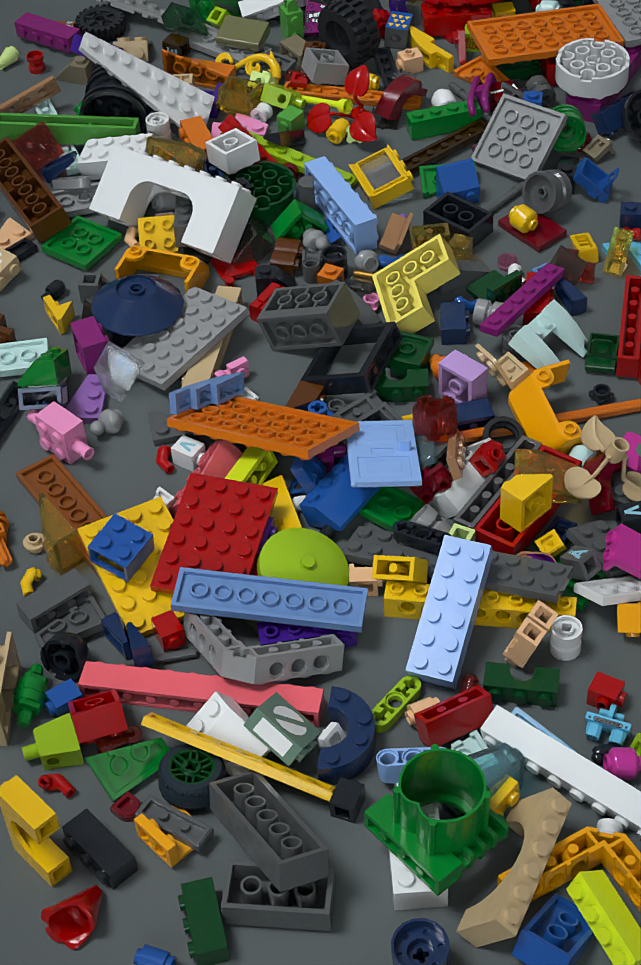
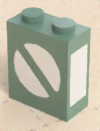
M277 692L258 706L243 725L288 766L295 760L300 762L319 743L315 739L321 733L318 728Z

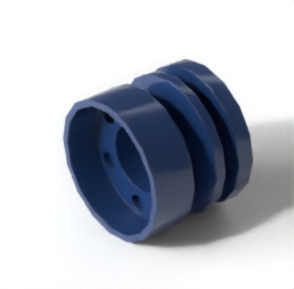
M414 918L402 923L395 930L391 939L393 965H451L449 938L445 930L435 921L426 918Z

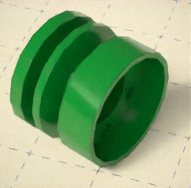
M568 104L558 105L551 109L566 114L568 117L553 148L565 153L580 148L585 142L587 135L586 126L580 111Z

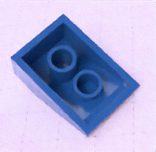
M555 893L521 929L512 956L521 960L525 965H575L594 937V933L576 904Z

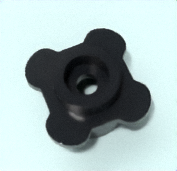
M597 384L593 390L589 391V397L594 398L597 404L602 405L607 400H613L614 393L610 392L611 389L608 385Z

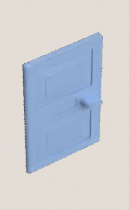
M412 420L355 421L359 422L360 431L351 435L350 438H346L351 487L422 486Z

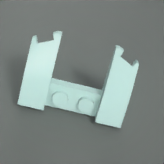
M553 300L528 325L523 326L508 345L538 369L560 362L553 351L543 342L552 332L582 357L587 353L584 345L588 340L569 313L558 302Z

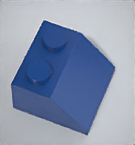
M472 158L436 167L437 199L446 192H450L468 202H480V185Z

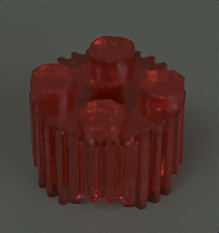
M431 395L417 398V403L412 408L415 433L421 434V436L425 435L428 441H438L441 436L457 433V406L454 398L449 397V395H443L442 399L440 397L431 398Z

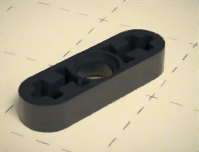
M407 520L397 521L392 526L393 537L396 541L437 554L440 552L444 535L451 536L447 532Z

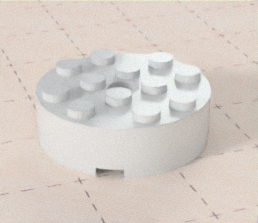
M594 38L575 40L564 45L558 51L555 79L559 87L570 96L603 99L606 96L619 93L627 84L630 57L626 49L610 40L605 39L604 42L594 41Z

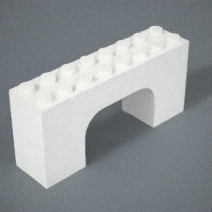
M124 144L122 147L114 145L89 209L114 222L138 228V218L144 217L150 201L156 195L168 192L192 201L193 212L181 242L200 253L231 263L257 199L251 195V191L243 188V185L232 181L228 183L222 177L216 176L214 178L209 173L201 170L196 172L194 168L187 165L181 167L177 162L172 160L166 162L162 157L157 155L149 156L147 152L139 149L134 151L132 147Z

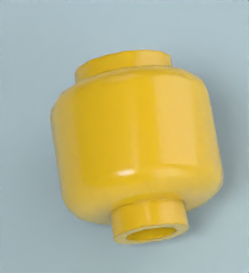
M525 204L516 205L511 209L508 217L512 227L521 233L533 231L537 227L538 215L536 211Z

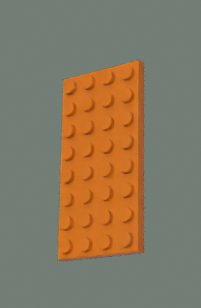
M600 3L467 21V29L488 66L558 56V51L564 45L585 38H594V41L604 42L606 39L624 47V39Z
M239 396L219 405L209 404L198 410L191 408L167 418V427L176 428L177 431L193 432L194 435L210 436L211 439L227 440L228 443L245 444L246 447L250 448L258 447L266 452L275 451L283 456L292 455L299 457L301 460H310L318 453L325 452L327 448L337 445L338 442L350 438L351 435L360 431L359 422Z

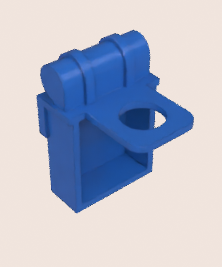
M585 157L579 162L573 180L583 187L593 199L598 197L599 202L605 203L610 196L613 182L616 180L620 169L616 168L608 174Z
M294 456L291 472L295 479L291 481L290 495L304 492L307 495L328 474L321 460H317L315 456L310 460H301L299 457ZM300 483L302 488L295 489V486Z

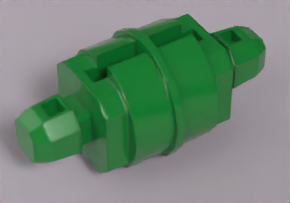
M33 663L28 672H25L19 678L13 691L12 711L17 714L16 721L18 726L27 728L31 724L32 719L41 712V709L43 710L47 700L45 692L48 690V679L43 676L42 665Z

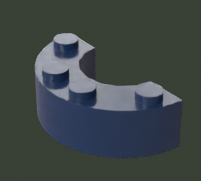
M335 686L331 687L328 704L329 722L339 723L341 728L347 732V736L336 745L321 747L317 765L318 780L332 786L337 785L340 777L353 779L361 774L370 764L376 749L375 720L370 707L357 694L345 688Z

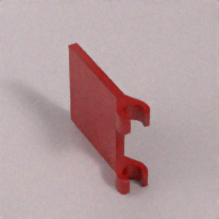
M246 248L235 251L231 263L216 258L210 259L212 266L223 280L225 286L235 287L233 284L235 278L251 273L255 277V266H258Z

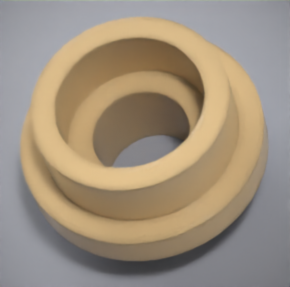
M31 533L23 540L24 548L32 554L40 553L46 544L45 537L41 533Z

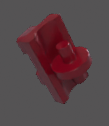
M441 462L432 469L429 467L423 469L424 475L421 476L422 486L409 487L425 504H428L433 500L435 493L451 488V482L454 480L451 472Z

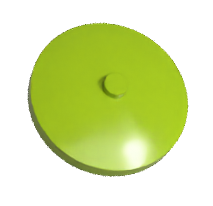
M289 528L277 532L266 541L258 557V576L348 586L349 566L345 555L330 538L311 529Z

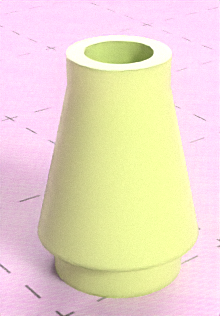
M13 46L6 47L1 54L0 70L18 61L20 54Z

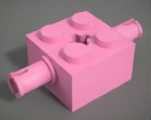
M52 402L40 412L32 409L28 413L27 420L36 425L40 436L39 442L44 450H49L59 460H63L69 465L80 457H83L85 460H90L93 457L95 451L92 447L88 446L83 420L56 402Z

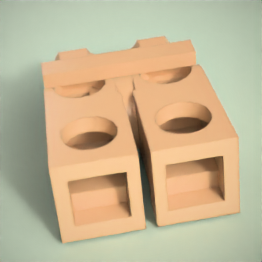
M538 600L503 652V655L506 656L505 661L513 667L520 666L523 668L559 614Z

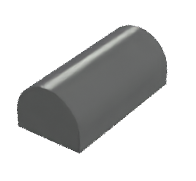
M313 175L301 177L298 181L300 202L316 211Z

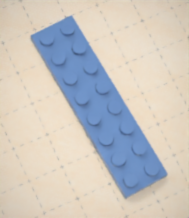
M180 567L171 601V611L362 633L368 588Z

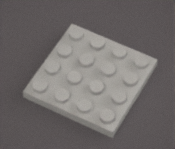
M503 93L471 158L476 164L525 181L529 174L542 170L568 117L566 114Z

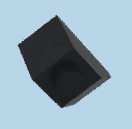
M276 265L255 266L257 297L272 282L279 284L281 287L296 286L295 278Z

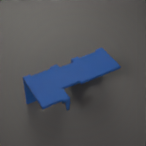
M327 218L325 221L328 225V230L325 232V235L330 243H334L339 238L343 240Z

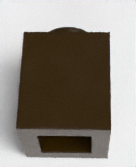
M171 33L162 41L164 50L184 57L190 53L189 38Z

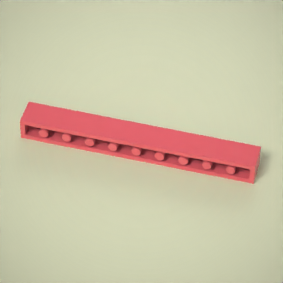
M99 661L85 662L78 683L83 698L116 689L121 704L195 713L217 691L232 697L248 717L252 715L258 706L277 692L315 727H320L325 705L324 689L313 686L303 687L269 682L264 685H257L218 675L210 676L193 672H175L173 670L141 668L124 664H107Z

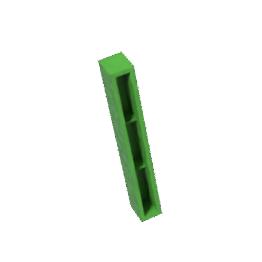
M0 113V140L8 136L12 142L85 145L87 140L141 134L139 118Z

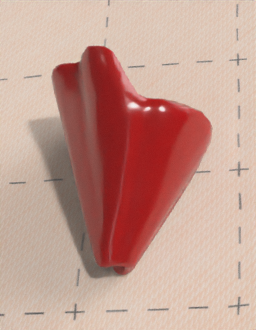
M99 886L89 887L41 911V920L48 925L45 931L53 941L64 943L68 948L74 950L79 948L90 937L96 928L101 905L102 890Z

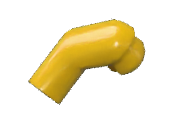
M31 567L25 572L20 581L24 597L34 592L32 584L33 581H39L42 577L40 569Z

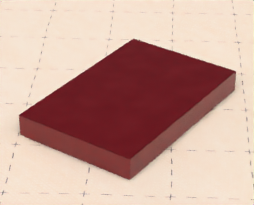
M509 214L498 220L499 227L537 252L544 250L567 235L566 229L543 214H537V227L527 233H521L510 225Z

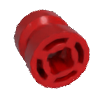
M33 50L26 54L30 73L41 74L46 70L45 63L43 62L44 56L41 51Z

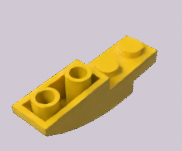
M411 25L409 27L410 47L418 48L423 55V63L431 69L437 66L447 73L454 70V56L436 46L434 38Z

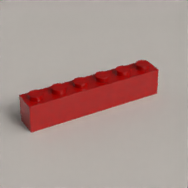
M626 275L616 376L637 378L641 343V276Z

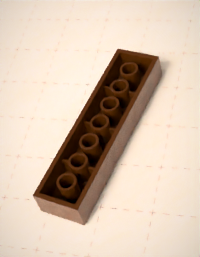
M8 136L0 140V191L40 244L60 230L65 229L72 222L62 205Z

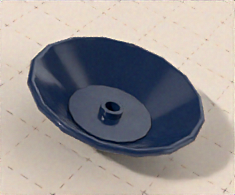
M135 274L117 278L103 285L93 297L91 310L96 322L101 323L102 327L106 330L122 336L141 337L159 333L172 326L182 315L184 299L180 290L168 280L153 275Z

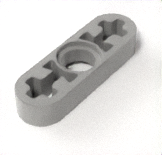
M89 176L62 177L51 180L53 190L79 189L91 186Z

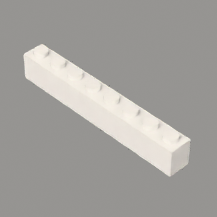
M496 705L480 728L485 744L493 749L498 747L503 750L505 756L514 762L517 760L521 761L533 774L538 775L540 773L547 777V781L554 787L565 788L575 800L579 802L586 801L591 804V808L602 816L607 814L623 825V829L630 828L641 839V791Z

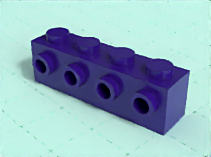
M265 621L257 622L260 646L277 644V642L297 641L302 638H317L329 634H334L345 645L344 648L357 645L356 632Z

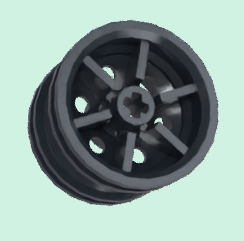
M100 66L91 73L87 81L79 116L139 118L141 134H145L147 130L146 117L152 108L146 104L139 94L128 86H123L119 79L114 75L110 76L107 70Z

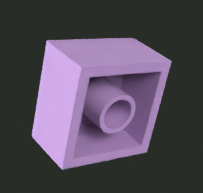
M457 350L452 351L439 362V394L456 404L488 398V368Z

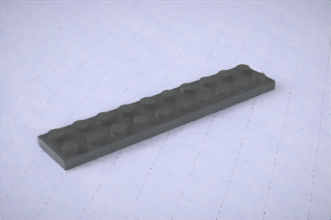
M358 526L341 550L347 562L372 567L374 555L429 560L427 578L433 577L439 556L437 553L396 541L393 537V532ZM493 551L494 555L484 589L557 603L574 574L573 566Z

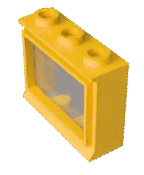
M389 145L355 164H349L351 173L355 175L359 187H362L373 209L414 189L412 185L414 178L409 170L406 171L405 163L403 160H400L397 151H392Z

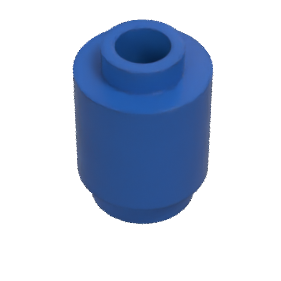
M145 944L142 949H137L133 964L175 965L176 957L172 956L169 951Z

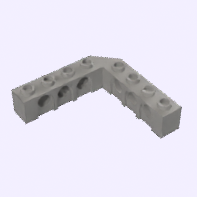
M184 612L183 629L185 636L221 677L250 684L264 685L267 682L287 681L298 677L308 678L311 675L331 674L332 672L342 671L345 645L334 634L311 639L302 638L297 641L284 643L277 642V644L246 647L232 635L230 629H226L222 624V620L217 619L214 615Z

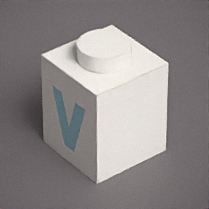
M182 435L171 447L173 463L192 472L198 468L197 464L206 452L204 443Z

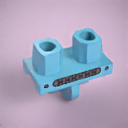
M615 704L611 705L610 710L600 708L599 714L587 711L585 717L586 739L595 742L599 741L601 732H606L610 734L608 743L623 746L626 739L630 740L632 724L623 722L625 715L616 713L617 705Z

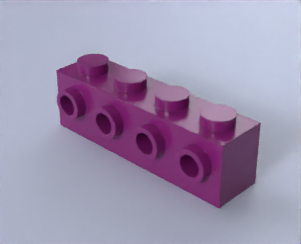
M28 12L14 22L17 37L70 54L72 53L70 48L73 35H81L79 28Z

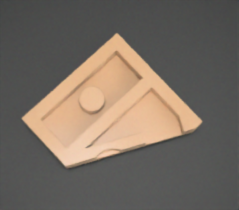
M8 218L0 229V247L5 250L24 238L30 241L33 239L32 233L12 218Z

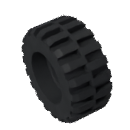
M336 0L325 6L319 13L317 20L319 23L317 25L319 38L322 42H326V49L338 50L348 63L349 68L356 67L374 57L378 52L381 38H379L380 30L377 28L378 24L373 18L374 15L360 0Z

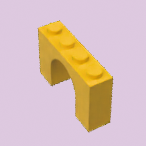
M17 775L9 781H5L0 786V808L13 848L53 887L73 871L69 857L49 838L60 829L57 815Z

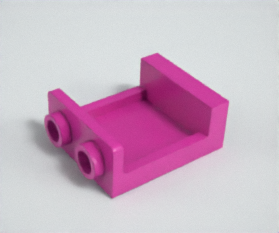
M620 524L614 530H610L605 537L606 549L602 556L604 560L603 570L608 571L613 566H617L641 579V534Z

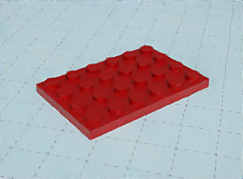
M190 473L150 584L151 591L173 595L180 567L252 575L278 496V488Z

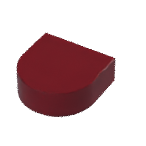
M127 791L110 806V811L121 821L131 822L136 818L135 813L141 804L138 798Z

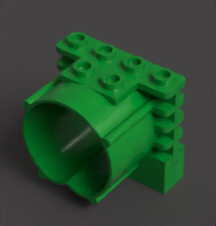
M432 744L430 750L416 754L404 765L399 776L398 786L393 789V796L386 794L364 811V827L437 896L462 877V871L466 868L470 869L475 860L482 859L485 856V852L489 849L493 850L500 840L504 841L507 839L509 832L507 820L490 808L491 791L486 785L485 775L480 766L466 754L452 749L439 748L437 744ZM431 803H445L460 809L465 815L450 820H436L426 816L422 812L421 807Z

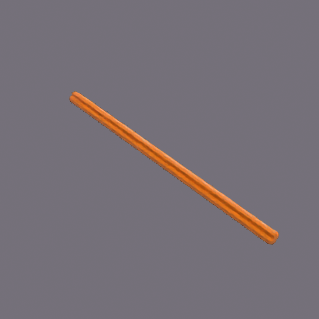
M641 398L557 413L555 416L559 423L564 421L580 423L588 421L594 415L601 419L640 412ZM484 427L459 431V433H464L467 443L481 441ZM499 428L491 432L490 439L514 434L508 429ZM449 433L422 438V442L424 441V445L429 440L448 443Z

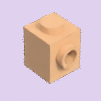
M417 47L397 52L396 67L401 72L402 70L411 74L423 71V55Z

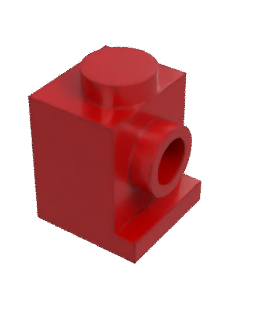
M492 439L483 443L468 461L484 477L496 472L497 467L505 459L506 455L503 452L502 444Z

